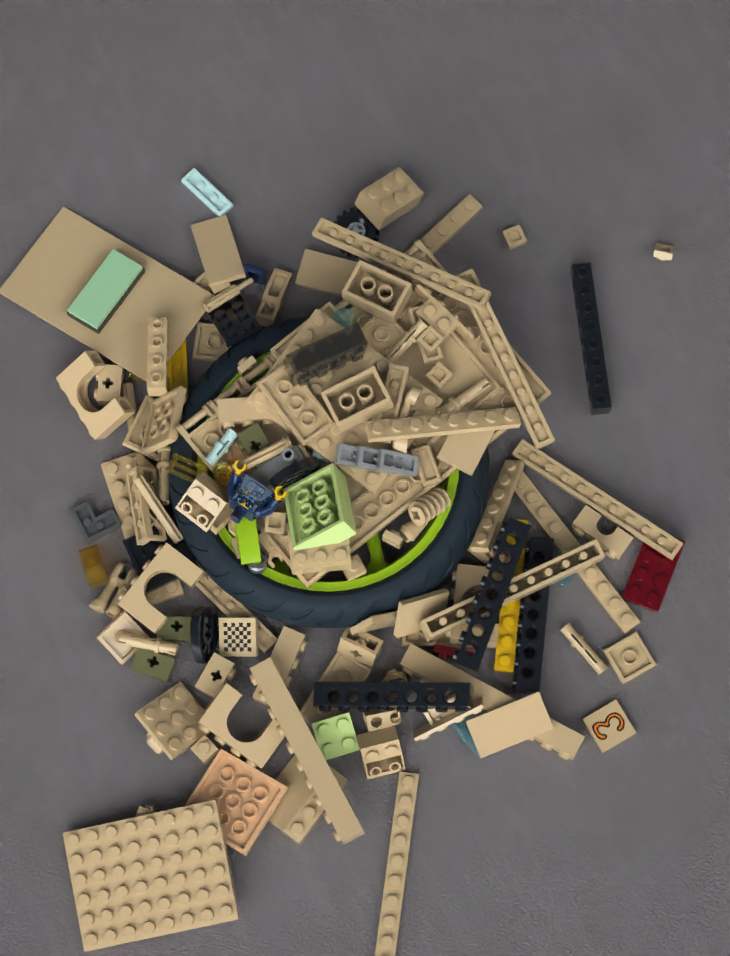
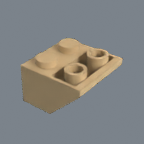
M203 472L193 481L175 509L207 532L229 505L230 500L227 498L228 490Z
M395 725L357 735L367 779L406 770Z

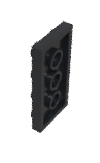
M241 294L207 313L228 348L262 331Z

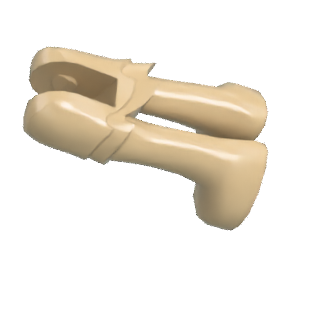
M119 562L109 576L110 579L105 589L98 598L90 602L89 607L99 613H104L106 610V614L112 619L122 612L121 607L118 605V598L124 590L128 591L132 585L130 583L137 575L135 568L132 567L126 579L123 580L120 577L126 564ZM117 586L118 592L107 608L108 601Z

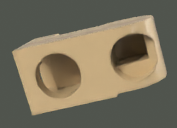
M369 709V712H363L364 724L368 732L388 728L402 721L401 714L396 709H389V712H378L377 709Z

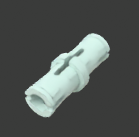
M228 428L219 442H215V447L205 457V460L215 467V464L223 454H227L229 451L228 448L237 438V433Z

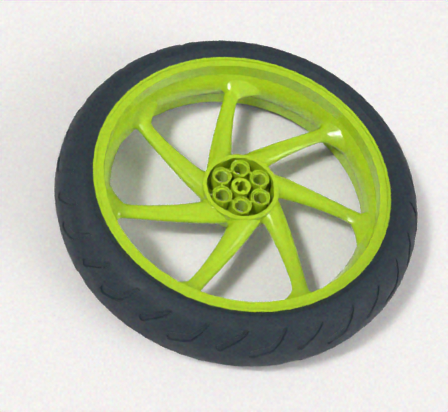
M311 315L272 324L263 328L261 332H257L229 348L198 380L183 406V418L179 424L182 425L200 411L201 407L209 400L213 401L233 385L232 383L241 376L237 371L240 360L244 357L249 358L253 356L258 366L263 362L262 359L271 353V348ZM265 369L248 384L250 386L267 374L270 369ZM237 391L229 398H236L240 393ZM208 415L203 417L187 430L188 434L210 417ZM180 434L177 440L171 443L169 489L175 518L190 552L208 576L226 593L252 610L285 623L312 628L352 627L370 616L397 611L399 601L430 593L454 570L471 545L483 516L488 497L490 463L487 446L472 476L457 469L436 486L448 493L451 501L450 507H446L444 512L431 519L420 537L400 557L391 563L385 562L378 532L366 542L371 561L365 568L366 574L350 581L347 579L335 581L318 580L308 589L297 576L291 575L290 567L284 560L281 562L279 559H273L272 562L275 568H272L267 559V568L263 573H252L248 568V564L241 565L240 558L237 559L231 542V539L235 538V536L229 532L228 524L215 535L210 529L205 532L175 509L193 481L201 473H206L222 485Z

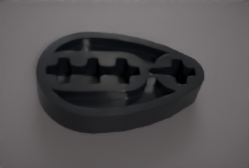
M317 457L307 458L283 468L269 482L274 490L278 486H283L282 489H285L318 471L322 465Z
M198 607L191 617V647L197 663H208L216 648L219 634V617L216 610L212 607Z

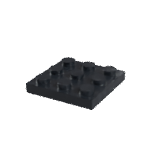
M173 517L172 520L174 521V523H175L176 526L178 527L176 518ZM153 526V535H159V530ZM167 532V540L149 541L144 546L137 545L136 535L122 541L138 576L144 571L142 568L148 560L152 561L156 556L154 553L161 544L164 546L166 542L196 566L198 564L184 539L175 544ZM171 573L157 574L149 580L146 586V593L148 594L179 578Z

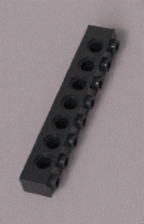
M591 262L572 264L570 274L591 415L610 413L612 405Z
M509 517L507 522L503 521L499 531L502 533L501 539H496L493 551H496L494 558L490 557L486 569H489L487 576L483 575L479 584L482 590L480 595H475L472 603L475 606L473 613L469 612L465 622L468 624L467 630H462L459 638V642H462L459 650L455 649L451 660L455 661L453 667L474 675L478 672L531 525ZM513 537L516 544H508L506 538ZM506 555L509 558V562H501L499 556ZM492 574H501L502 580H494ZM486 591H493L496 596L495 599H488ZM486 609L489 617H481L479 610ZM472 628H480L482 635L475 636L472 633ZM468 645L473 646L475 654H468L465 651V647Z
M531 537L530 542H526L525 554H528V561H524L523 572L552 560L554 539ZM534 555H541L543 561L540 563L533 560ZM550 585L536 591L540 596V599L537 601L531 600L529 595L525 596L524 599H520L519 610L523 611V616L518 619V629L521 630V636L517 637L516 649H519V656H515L514 668H517V676L513 675L512 687H516L515 693L532 695L540 692ZM534 611L537 613L538 618L531 620L528 618L527 613ZM528 630H532L536 633V637L529 639L525 633ZM527 649L532 650L534 657H525L524 651ZM523 669H530L533 675L529 678L522 675Z
M314 682L313 705L322 712H330L331 709H338L340 712H350V709H358L359 712H369V709H377L378 712H389V709H396L397 712H408V709H416V712H428V709H436L435 712L445 713L447 709H455V712L466 713L467 709H473V685L463 682ZM334 693H339V699L332 702L331 696ZM358 693V699L355 702H351V695ZM377 693V700L370 702L371 694ZM392 693H397L396 701L389 702V696ZM416 693L417 699L414 702H409V695ZM436 693V700L428 702V696ZM455 693V701L449 703L447 701V697L450 694Z

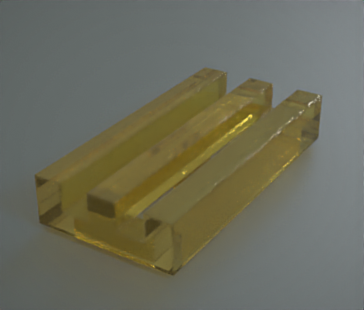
M176 453L173 454V459L170 460V465L166 468L167 472L191 483L195 479L173 470L174 466L197 477L201 473L177 463V460L200 469L206 474L209 472L208 468Z

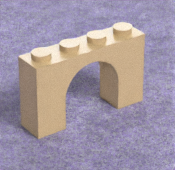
M96 350L84 351L56 377L60 388L69 398L70 404L75 408L80 420L84 422L94 440L107 438L135 413L126 396L114 398L101 410L96 409L91 404L88 398L89 382L106 366Z
M167 542L164 546L161 544L154 553L156 554L152 561L148 560L142 568L144 570L140 576L136 575L130 583L132 585L128 591L124 590L118 598V605L154 634L158 633L168 618L147 601L145 591L149 580L160 573H171L193 588L204 575L202 569Z
M457 565V570H453L452 581L456 582L455 588H451L450 600H454L453 605L462 602L468 594L482 590L479 584L483 575L487 576L489 569H486V566ZM492 574L494 580H502L501 574ZM468 624L447 633L446 637H450V644L461 645L462 642H459L462 630H467ZM499 624L494 626L487 645L489 648L497 647ZM472 628V633L475 636L482 635L480 628Z
M224 683L196 722L200 724L198 728L206 734L211 732L215 735L214 740L222 746L226 743L231 747L230 752L237 757L242 755L247 759L245 763L251 767L262 769L285 736L281 737L276 728L279 725L278 721L271 718L255 739L248 742H240L234 739L228 731L227 718L242 694L227 683Z

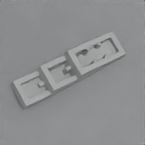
M338 443L336 445L334 464L377 472L416 476L419 457L386 449L378 450L364 446L355 447Z

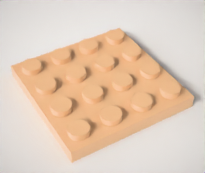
M220 749L185 806L217 800L226 845L246 856L288 788L232 754Z

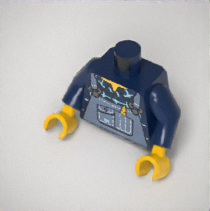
M237 460L234 463L236 471L231 475L227 491V498L230 500L229 507L234 510L230 515L231 520L239 523L243 517L254 521L256 518L260 519L271 515L281 503L280 499L286 498L289 492L286 490L281 496L280 490L283 486L276 487L274 492L246 473L242 475L241 472L246 470L247 463L244 464L243 469L238 468L240 460Z

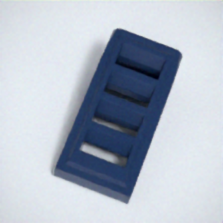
M245 264L246 280L251 277L254 280L253 283L264 285L268 272L262 268Z

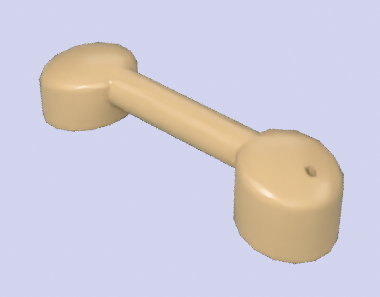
M412 386L408 390L399 418H406L408 416L411 405L414 406L423 388ZM408 439L392 440L393 449L406 454Z

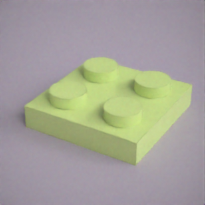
M349 712L311 723L316 743L325 760L360 750Z

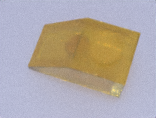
M94 545L79 550L83 570L90 588L101 587L109 583L98 546Z

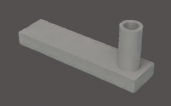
M294 445L292 448L284 449L280 455L248 475L264 486L269 487L271 486L270 479L277 472L305 458L298 446Z

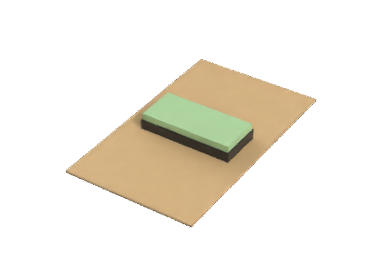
M64 206L0 288L1 295L91 349L96 350L99 354L146 382L148 317L168 318L170 361L206 312L203 303L215 296Z

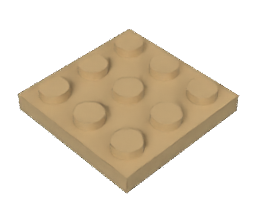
M179 386L151 402L140 453L149 455L177 440L179 432L175 427L183 418L182 409L187 399L186 388Z
M181 681L135 713L136 718L170 760H173L190 748L204 735H208L198 728L200 724L196 722L204 709Z

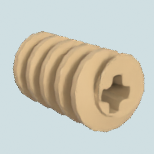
M433 488L409 505L408 512L411 520L416 525L423 526L441 512H444L446 507H450V497L442 488Z

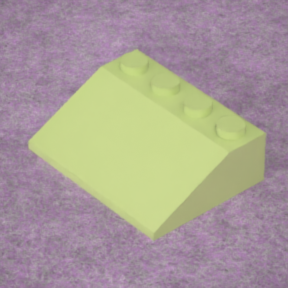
M334 463L283 489V492L286 490L289 492V495L285 498L294 550L340 543L357 534L346 476Z

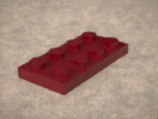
M678 539L679 541H681V542L683 543V546H684L685 541H683V540H681V539ZM643 542L622 599L658 613L683 546L675 558L670 560Z

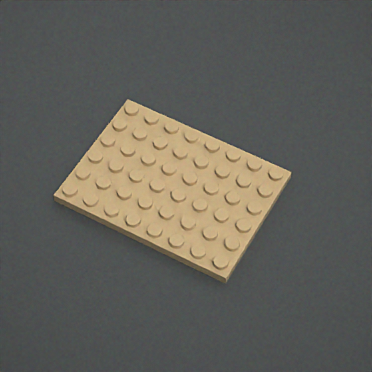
M316 308L264 377L289 361L333 419L321 392L373 366L385 386L390 363H393ZM408 375L400 412L408 390L412 386H418L423 388V391L414 406L411 405L407 417L433 415L436 411L435 408L441 405L443 399ZM257 386L246 402L293 435L278 412ZM377 415L366 421H375L377 419ZM366 421L340 433L335 423L334 426L306 445L330 463H334L336 445L338 443L355 447L364 446L378 450L395 451L391 444L381 442L368 443L364 427ZM415 438L408 439L407 449L415 440ZM335 464L342 472L373 494H375L389 475V473Z
M217 800L63 833L84 952L240 919Z

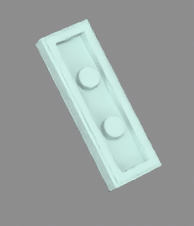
M195 168L181 179V182L218 217L225 215L233 207V204Z

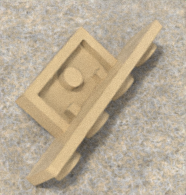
M418 283L415 291L426 302L416 311V315L428 326L433 327L445 339L456 329L469 343H472L474 341L473 330L469 326L461 324L459 317L454 312L450 313L440 299L436 300L426 286L422 287Z
M450 694L447 697V701L449 703L454 702L456 694ZM480 697L474 700L473 709H467L466 713L455 712V709H447L445 713L435 712L436 709H428V712L423 713L429 723L414 730V740H425L432 733L443 731L448 725L454 722L459 723L470 714L479 713L484 708V698Z

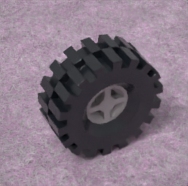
M350 208V212L344 210L342 216L338 215L337 221H334L337 225L376 242L379 241V230L359 209L354 211V208ZM340 249V252H341L342 254H344V253L346 252L348 257H351V255H354V254L349 253V252H347V251H345V250H343V249Z

